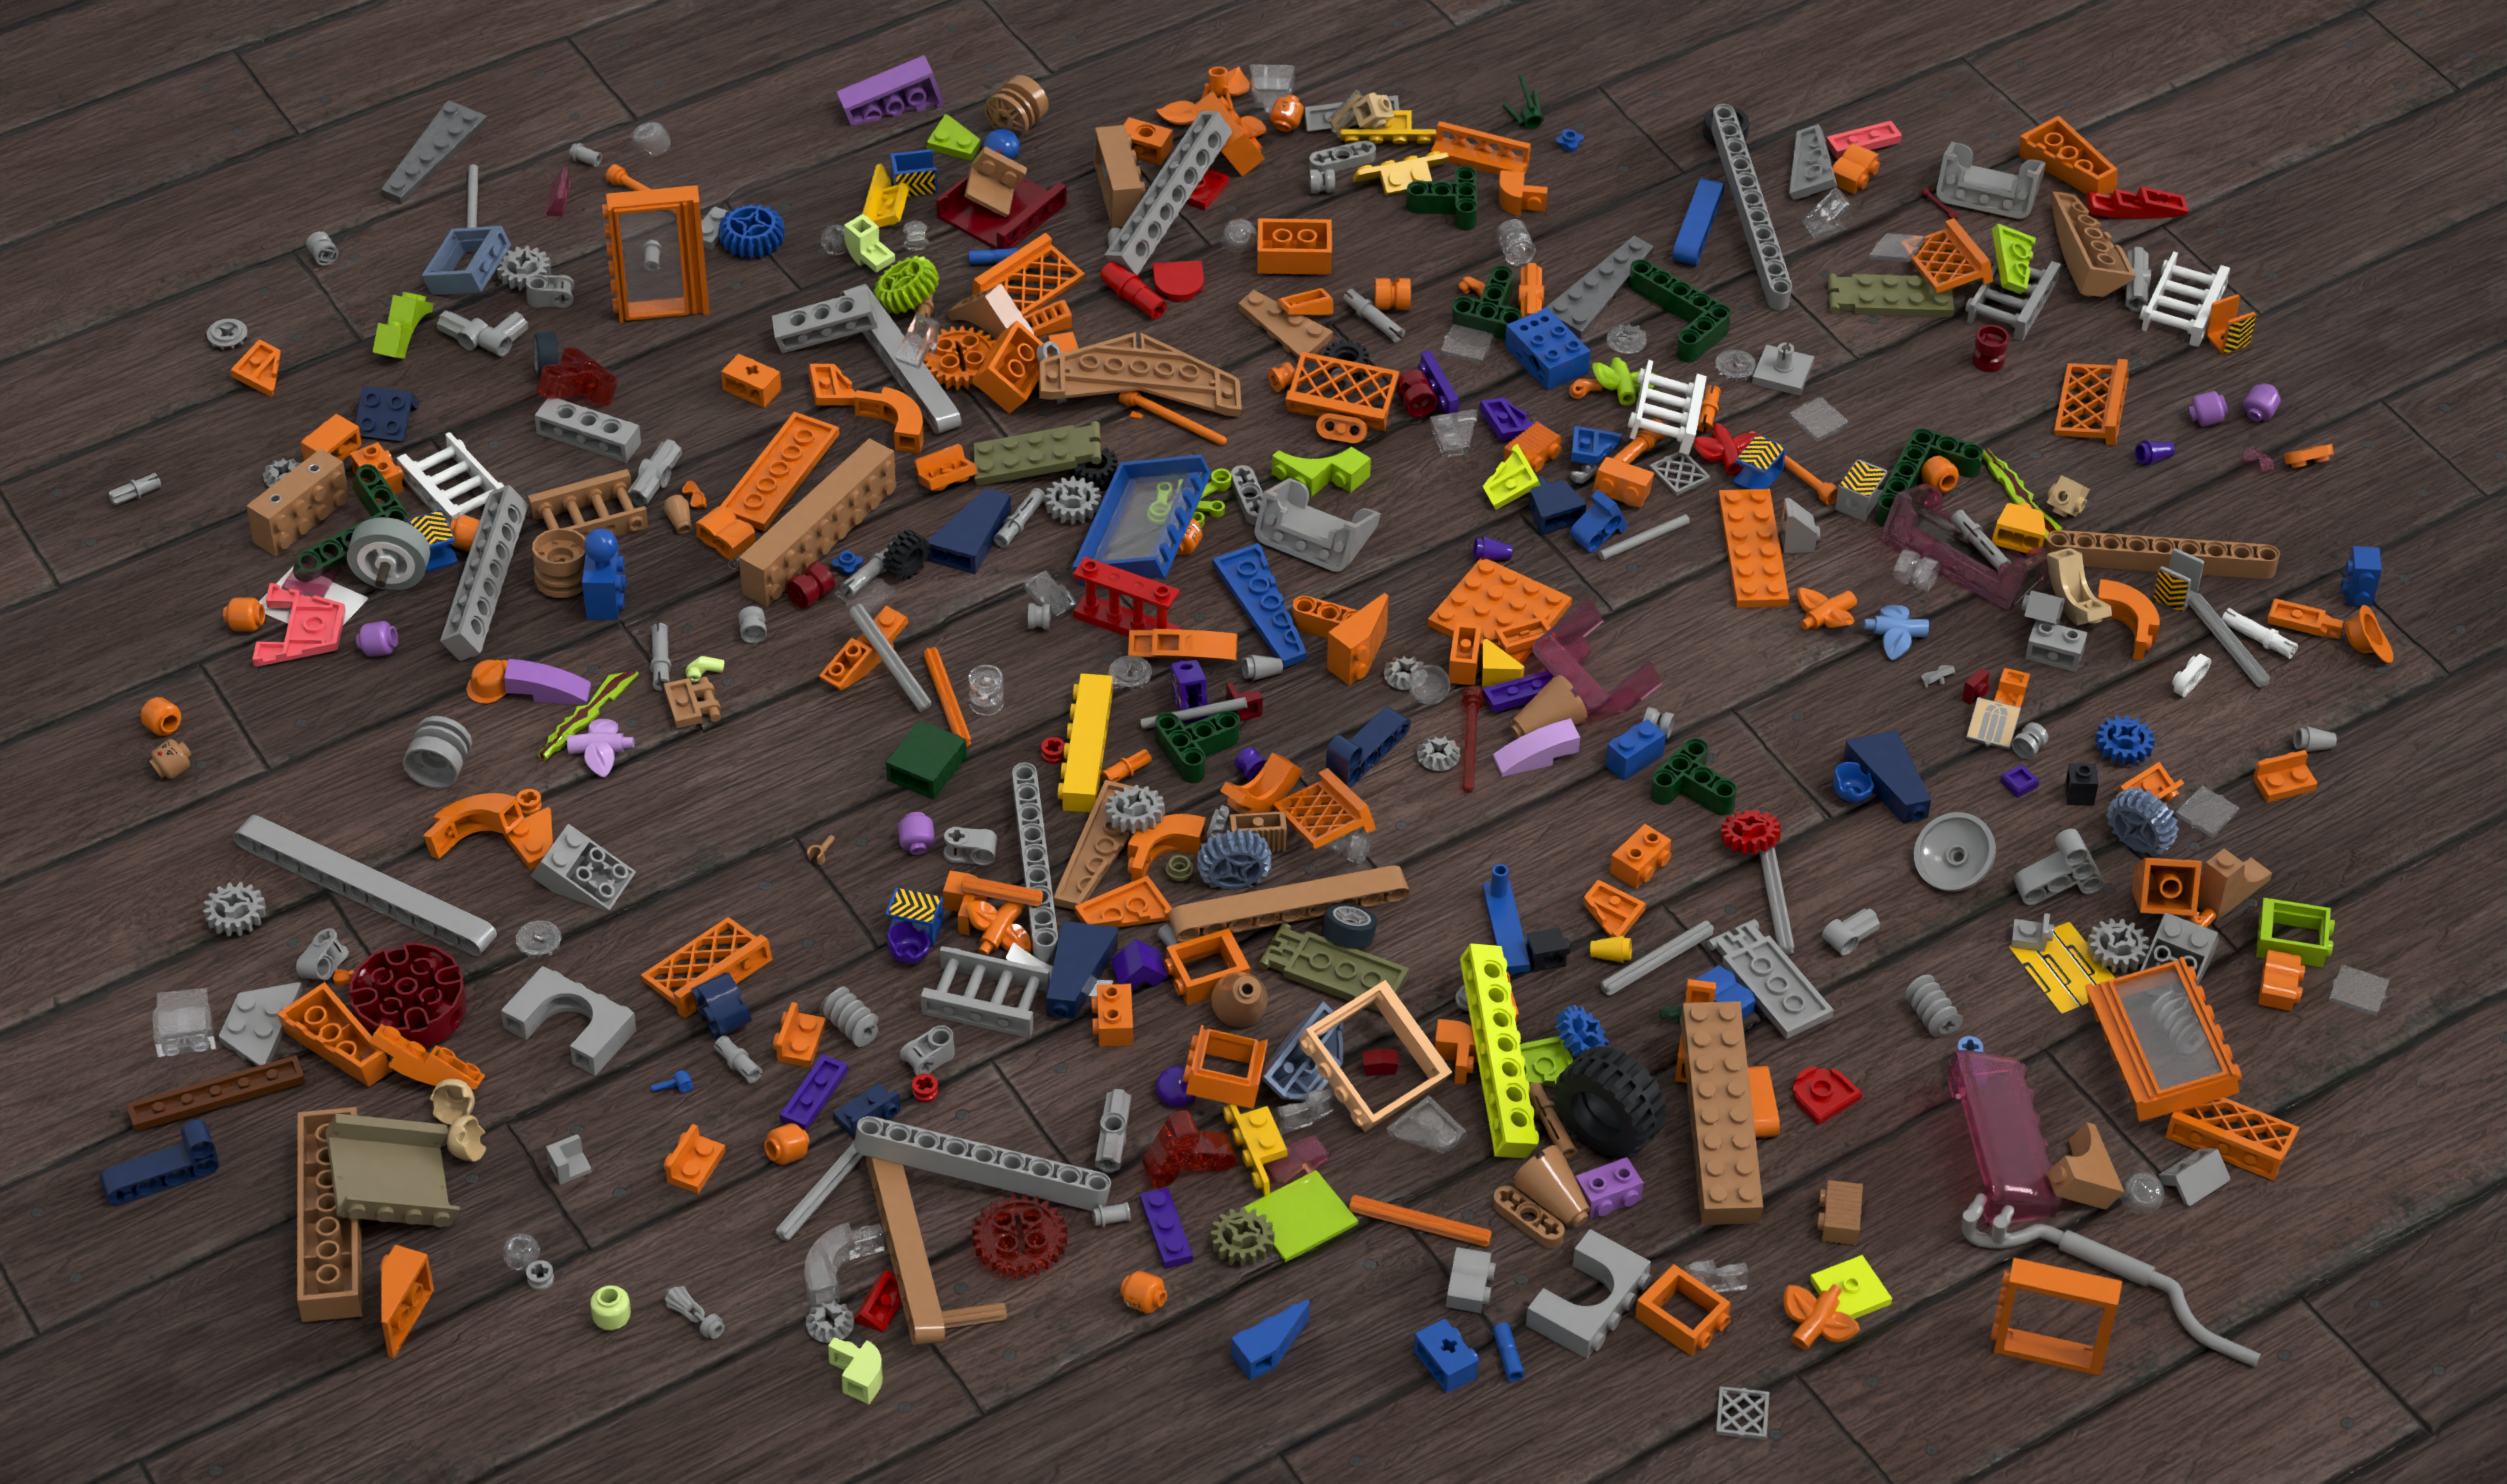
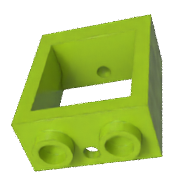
M2263 898L2258 921L2256 957L2265 959L2267 950L2301 956L2302 965L2323 968L2326 957H2331L2333 951V941L2329 940V936H2333L2335 920H2330L2331 908ZM2273 923L2319 930L2318 945L2272 938Z

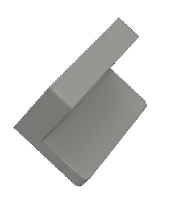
M2210 1148L2198 1149L2158 1175L2162 1185L2177 1186L2185 1206L2193 1205L2230 1181V1176L2219 1150Z

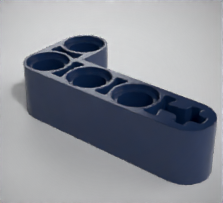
M1385 707L1352 739L1348 740L1341 735H1336L1327 748L1326 769L1328 768L1346 786L1352 787L1405 737L1411 726V720L1393 709Z
M191 1120L181 1128L183 1143L105 1169L100 1174L99 1180L108 1203L116 1206L123 1205L213 1174L218 1169L219 1162L215 1145L206 1123L202 1120Z

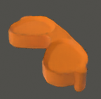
M687 481L682 488V492L685 495H692L691 506L696 509L706 508L707 504L704 493L700 491L695 482Z
M337 968L333 975L334 985L343 986L350 984L354 971L350 970L347 972Z

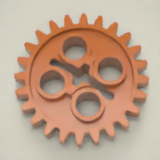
M952 326L950 332L941 329V335L932 333V339L926 338V344L921 345L919 357L939 385L945 383L946 389H949L951 385H955L956 390H959L960 386L964 385L969 390L970 384L976 386L972 380L996 340L991 341L990 334L983 337V330L974 333V327L965 331L964 326H961L960 330L956 331ZM956 345H958L960 349V358L964 367V371H961L960 368V359L958 352H956Z

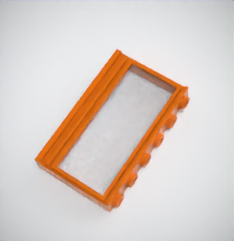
M698 185L606 194L607 204H602L604 220L609 219V223L604 224L606 239L611 238V242H607L606 246L608 258L613 257V261H608L610 276H615V280H610L612 295H617V298L612 299L614 314L619 313L620 323H624L623 320L630 321L697 313L710 315Z
M2179 957V961H2173L2121 976L2097 985L2092 983L2085 985L2088 1005L2090 1008L2093 1007L2096 1022L2101 1023L2103 1038L2105 1042H2109L2113 1061L2118 1062L2122 1082L2126 1081L2130 1101L2135 1102L2139 1122L2239 1093L2238 1081L2242 1080L2239 1066L2237 1063L2232 1064L2233 1056L2228 1044L2223 1045L2224 1037L2219 1024L2214 1025L2215 1017L2210 1004L2205 1005L2206 997L2201 985L2196 986L2197 977L2193 966H2187L2184 957Z

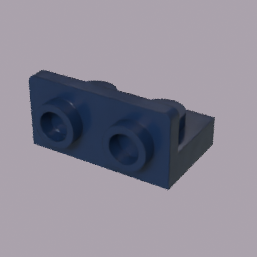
M878 1083L834 1111V1120L855 1140L859 1119L871 1116L890 1120L901 1111L900 1094L896 1090L889 1093Z

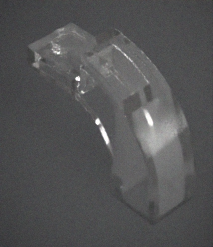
M847 1222L830 1229L816 1240L809 1250L805 1261L806 1294L810 1307H818L821 1301L825 1304L832 1303L833 1300L836 1303L840 1302L836 1272L844 1263L857 1257L884 1251V1237L880 1224L864 1226L851 1231Z

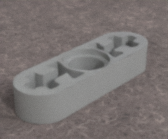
M1359 141L1314 152L1310 155L1309 169H1317L1319 172H1324L1326 169H1334V172L1372 163L1376 158V146L1370 141ZM1346 156L1348 159H1338L1337 157Z
M1245 465L1236 466L1231 471L1232 488L1246 521L1256 525L1258 514L1256 511H1253V508L1256 507L1259 513L1263 492L1252 468ZM1245 493H1254L1256 496L1247 498L1243 495Z

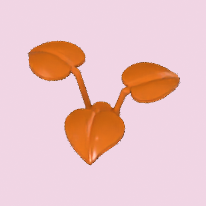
M1239 66L1229 72L1224 67H1213L1209 69V83L1205 84L1201 99L1209 91H1213L1216 96L1225 95L1227 102L1231 106L1229 108L1230 111L1233 109L1230 95L1237 96L1246 93L1250 89V83L1243 75ZM1177 101L1161 109H1156L1157 114L1162 119L1172 124L1187 125L1193 123L1196 119L1190 110L1195 104L1189 101ZM1251 116L1241 118L1242 120L1239 125L1244 123L1252 133L1250 138L1266 133V127L1259 119Z

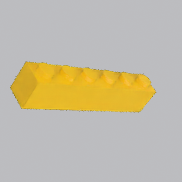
M1081 673L1079 684H1074L1073 700H1076V704L1071 703L1070 719L1073 720V723H1068L1067 739H1070V743H1065L1064 759H1067V763H1062L1061 779H1064V783H1059L1058 799H1063V811L1091 813L1098 797L1100 772L1102 771L1113 696V676Z

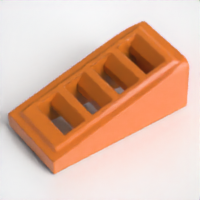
M1323 288L1278 299V305L1287 314H1333V298Z
M1065 300L1055 302L1024 316L1027 323L1033 325L1031 329L1036 337L1072 328V315Z

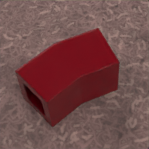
M1375 1049L1362 1051L1366 1076L1378 1074L1396 1075L1399 1065L1397 1050Z

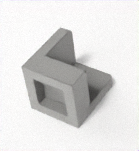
M574 1135L546 1146L548 1164L560 1185L591 1173V1166L583 1154L579 1135Z

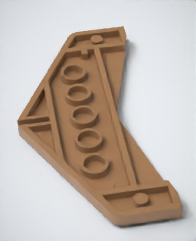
M1135 332L1048 357L1040 362L1039 398L1054 400L1140 390L1225 416L1240 417L1241 390L1240 381L1237 377L1143 333L1140 334L1139 339L1140 349L1136 347Z

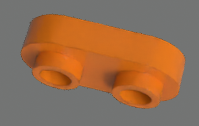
M1327 413L1320 416L1316 423L1317 432L1323 438L1348 443L1362 442L1368 432L1364 421L1343 415ZM1328 422L1334 423L1335 427L1332 431L1326 429ZM1353 426L1359 428V433L1356 436L1351 434Z
M2331 443L2285 453L2284 458L2286 464H2291L2292 468L2307 465L2306 460L2314 459L2315 463L2330 460L2329 455L2334 454Z

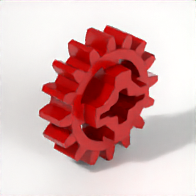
M1745 810L1744 814L1735 812L1734 818L1726 817V822L1721 824V840L1725 842L1726 848L1732 846L1733 852L1739 849L1742 850V854H1757V850L1767 852L1768 846L1776 847V842L1780 841V822H1777L1776 816L1770 817L1769 812L1760 814L1759 810Z

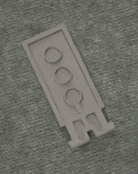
M1756 919L1733 928L1734 936L1730 931H1727L1707 940L1709 949H1716L1722 955L1724 967L1733 973L1740 985L1751 990L1755 997V1003L1786 1039L1833 1018L1834 1010L1770 935L1764 937L1758 930L1759 923Z

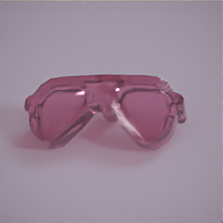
M2253 447L2245 448L2243 454L2244 461L2251 462L2260 459V467L2264 473L2276 469L2272 458Z

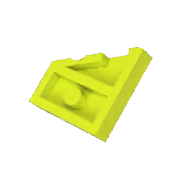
M1518 444L1513 446L1511 449L1513 453L1506 462H1501L1496 468L1495 474L1489 477L1483 485L1495 510L1530 492L1532 488L1541 486Z

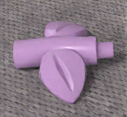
M597 719L589 724L587 734L568 735V753H585L584 761L586 765L598 776L606 778L614 764V752H624V748H634V737H624L623 733H617L619 729L618 724L613 720Z

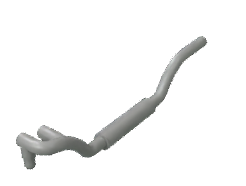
M1982 1193L1975 1197L1974 1201L1963 1213L1962 1233L1971 1244L1976 1246L2002 1249L2019 1246L2042 1238L2059 1245V1250L2128 1280L2145 1287L2152 1285L2167 1292L2177 1318L2192 1337L2213 1350L2256 1368L2261 1354L2220 1337L2203 1327L2190 1311L2183 1289L2179 1283L2168 1276L2156 1272V1267L2070 1230L2063 1232L2045 1224H2034L2025 1229L2007 1233L2010 1219L2014 1214V1208L2010 1205L2004 1206L2001 1213L1995 1217L1991 1234L1982 1233L1976 1228L1977 1221L1987 1202L1986 1195Z

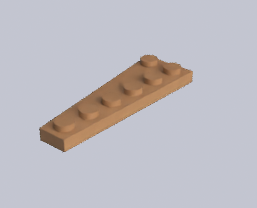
M1109 780L1104 781L1054 894V905L1075 910L1076 905L1086 902L1133 834L1128 829L1125 832H1121L1120 826L1112 828V822H1107L1105 815V803H1108V796H1114L1115 790L1123 792L1125 786L1130 790L1134 789V786Z

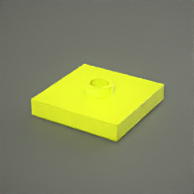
M1863 1255L1814 1273L1810 1278V1282L1819 1295L1824 1290L1828 1291L1832 1284L1839 1286L1842 1292L1838 1297L1840 1303L1835 1312L1846 1313L1853 1319L1889 1306L1892 1302V1297Z

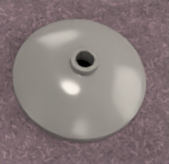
M1963 812L1947 813L1932 820L1919 834L1914 848V862L1921 877L1932 887L1948 892L1962 891L1979 883L1990 871L1996 855L1995 839L1988 826L1978 817ZM1958 856H1964L1960 862H1956Z

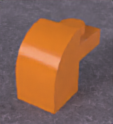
M1501 170L1498 201L1502 209L1516 216H1521V210L1546 212L1548 187L1524 185L1525 172Z
M950 870L943 889L944 909L958 911V933L970 935L973 925L969 919L966 905L974 900L987 902V897L966 893L961 890L964 876H976Z
M1438 1019L1435 1049L1443 1060L1456 1061L1454 1083L1466 1084L1467 1073L1473 1074L1474 1063H1478L1472 1027L1460 1021Z

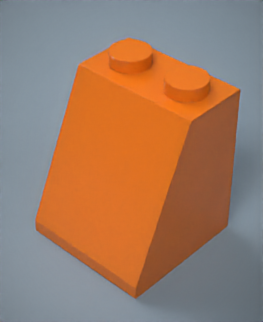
M2144 858L2134 866L2132 894L2140 913L2165 914L2166 912L2172 915L2196 916L2202 862Z

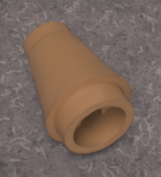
M681 495L667 498L664 502L665 514L678 534L689 533L692 530L688 501Z

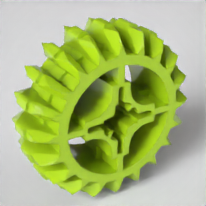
M914 256L912 259L907 257L904 261L891 265L889 270L884 271V275L879 276L878 282L874 285L875 289L873 292L888 313L894 312L899 314L901 311L905 313L908 309H914L915 306L922 305L924 300L929 299V295L933 294L935 288L939 285L938 280L940 278L935 266L929 259H926L924 256Z

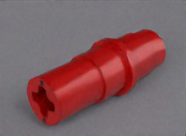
M1109 262L1102 269L1100 279L1117 293V297L1139 308L1153 320L1163 315L1167 308V302L1151 291L1137 274H1131L1115 262Z

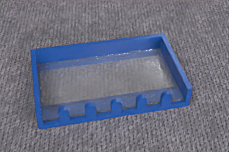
M1202 454L1120 462L1087 536L1081 545L1077 558L1073 563V572L1085 556L1145 578L1150 577L1152 579L1158 577L1159 580L1165 579L1211 475ZM1079 580L1081 585L1085 586V581Z

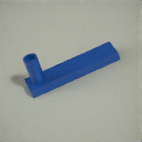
M1496 864L1492 868L1491 882L1483 883L1482 885L1495 946H1502L1503 956L1507 960L1506 972L1508 974L1529 972L1530 961L1511 883L1508 880L1509 869L1504 864Z

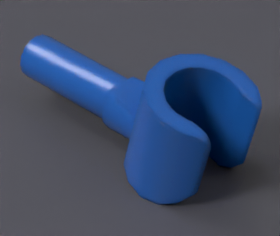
M681 1070L675 1073L673 1079L651 1085L652 1092L677 1086L681 1093H687L694 1088L689 1074Z

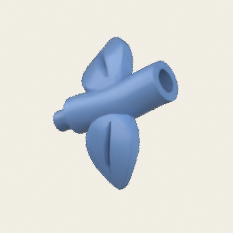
M1888 605L1880 609V616H1875L1874 619H1864V629L1873 630L1874 634L1884 635L1882 642L1885 653L1890 661H1894L1909 650L1912 638H1927L1929 620L1910 619L1907 607Z

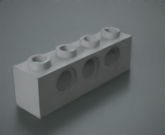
M868 289L772 316L775 339L782 354L878 327L875 305Z
M549 396L535 414L537 434L624 463L629 461L641 445L639 425L565 400Z

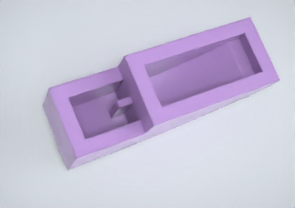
M1570 718L1539 728L1516 739L1494 753L1493 759L1502 777L1553 765V758L1579 752L1580 736Z

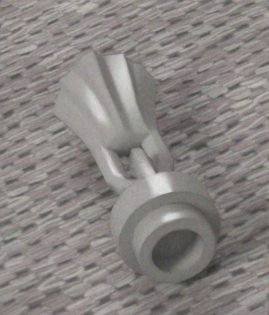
M684 1286L673 1287L667 1290L665 1297L667 1308L682 1313L693 1322L698 1323L701 1321L700 1333L706 1338L716 1339L722 1334L725 1328L723 1320L716 1314H711L705 1318V1311L691 1298ZM692 1308L698 1311L694 1315L689 1312Z

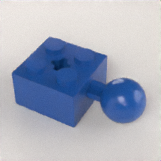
M597 528L589 532L584 540L586 556L582 586L586 619L618 620L619 610L624 609L625 604L622 590L627 588V576L622 575L625 569V558L620 556L616 536L607 529Z

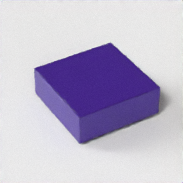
M2022 764L2002 774L2000 782L2017 798L2039 786V780Z

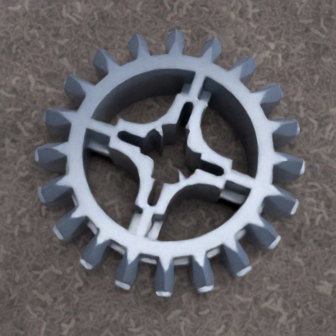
M2130 787L2119 792L2110 802L2109 811L2106 814L2108 819H2110L2108 825L2113 827L2112 834L2119 837V842H2124L2127 847L2141 852L2142 855L2150 854L2152 857L2166 852L2175 842L2179 830L2176 826L2178 820L2172 817L2174 811L2166 807L2167 802L2163 803L2159 800V795L2153 796L2150 790L2144 792L2140 787L2137 789Z
M1238 828L1235 832H1230L1229 830L1224 834L1217 832L1216 838L1209 837L1207 843L1201 844V850L1198 851L1197 866L1204 883H1209L1210 888L1217 886L1221 890L1225 888L1230 890L1242 889L1246 886L1251 888L1252 883H1261V878L1268 876V870L1271 869L1272 855L1265 838L1260 837L1259 833L1252 834L1250 829L1241 832Z

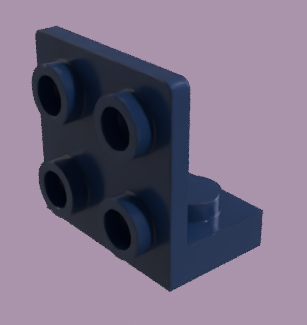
M362 386L356 425L359 426L360 437L404 442L410 409L418 410L419 399L412 392Z

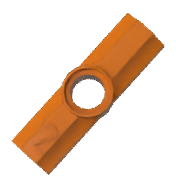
M1527 263L1526 266L1521 267L1518 307H1520L1522 318L1536 313L1543 308L1544 285H1542V268L1538 267L1536 263Z

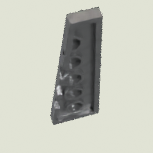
M448 100L382 187V197L402 205L488 124L487 116Z
M1633 236L1547 307L1575 336L1580 339L1583 338L1595 324L1598 315L1601 312L1604 313L1608 308V303L1620 294V289L1624 285L1629 283L1631 263L1637 259L1648 260L1653 254L1654 246Z

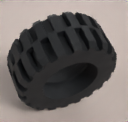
M1609 1046L1590 1047L1561 1072L1555 1083L1554 1101L1555 1106L1559 1107L1558 1114L1561 1120L1564 1119L1567 1129L1577 1136L1576 1139L1579 1142L1588 1145V1149L1593 1152H1600L1601 1156L1607 1158H1631L1639 1153L1664 1127L1667 1106L1664 1104L1665 1097L1663 1092L1659 1091L1658 1082L1656 1079L1651 1078L1648 1069L1638 1064L1639 1061L1633 1056L1628 1057L1626 1052L1620 1049L1613 1050V1047Z

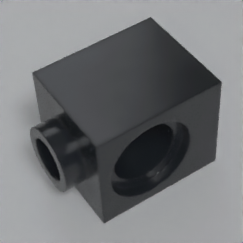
M2069 763L2064 784L2067 805L2094 806L2099 784L2096 764Z
M1560 928L1527 933L1526 949L1533 972L1566 966V957L1570 954V944L1567 938H1563Z

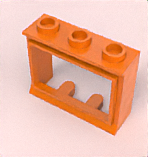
M1201 1025L1199 1036L1193 1035L1182 1081L1188 1083L1186 1094L1254 1109L1268 1040L1258 1041L1216 1030L1203 1029L1204 1025ZM1205 1054L1249 1063L1247 1078L1202 1069Z

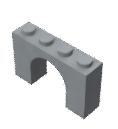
M544 966L534 974L501 1010L504 1029L525 1040L547 1018L556 1013L572 1011L587 1016L591 1022L570 1045L573 1065L595 1076L636 1032L635 1015L628 1007L620 1006L610 1001L605 995L597 994L587 989L583 984L575 983L565 978L558 971H552Z
M1590 1229L1574 1249L1573 1267L1601 1281L1609 1289L1611 1295L1597 1305L1579 1306L1543 1288L1527 1309L1526 1326L1587 1359L1594 1350L1598 1351L1602 1347L1608 1331L1616 1329L1620 1322L1621 1314L1625 1310L1629 1311L1632 1308L1638 1292L1646 1290L1652 1279V1275L1649 1274L1651 1261Z

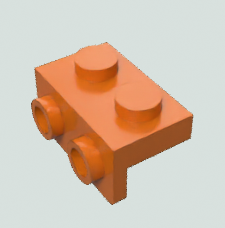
M960 444L914 460L919 483L931 491L943 490L948 484L953 482H965L970 479L969 476L977 474L976 465L965 459L963 448Z
M2158 762L2121 785L2116 791L2119 793L2130 787L2134 789L2140 787L2144 792L2150 790L2153 796L2159 795V800L2164 799L2165 802H2168L2180 794L2177 789L2184 782L2180 779L2174 783L2161 763Z

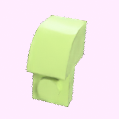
M864 214L844 225V239L847 249L859 266L866 264L877 273L895 262V254L879 242V227Z
M834 1337L828 1345L829 1362L845 1370L842 1374L843 1393L870 1404L880 1390L883 1380L880 1352L876 1346L867 1340L860 1349L849 1341L844 1342Z

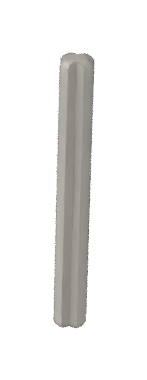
M2199 593L2190 596L2189 605L2258 688L2267 686L2270 680L2269 675L2204 597Z
M861 604L853 606L850 609L851 617L920 712L931 707V700Z
M1768 846L1767 852L1760 850L1759 853L1777 945L1785 954L1791 955L1794 952V942L1775 847Z
M1704 920L1601 981V990L1607 996L1614 994L1713 935V925Z
M854 1142L777 1227L776 1234L779 1236V1239L789 1241L865 1156L855 1150Z

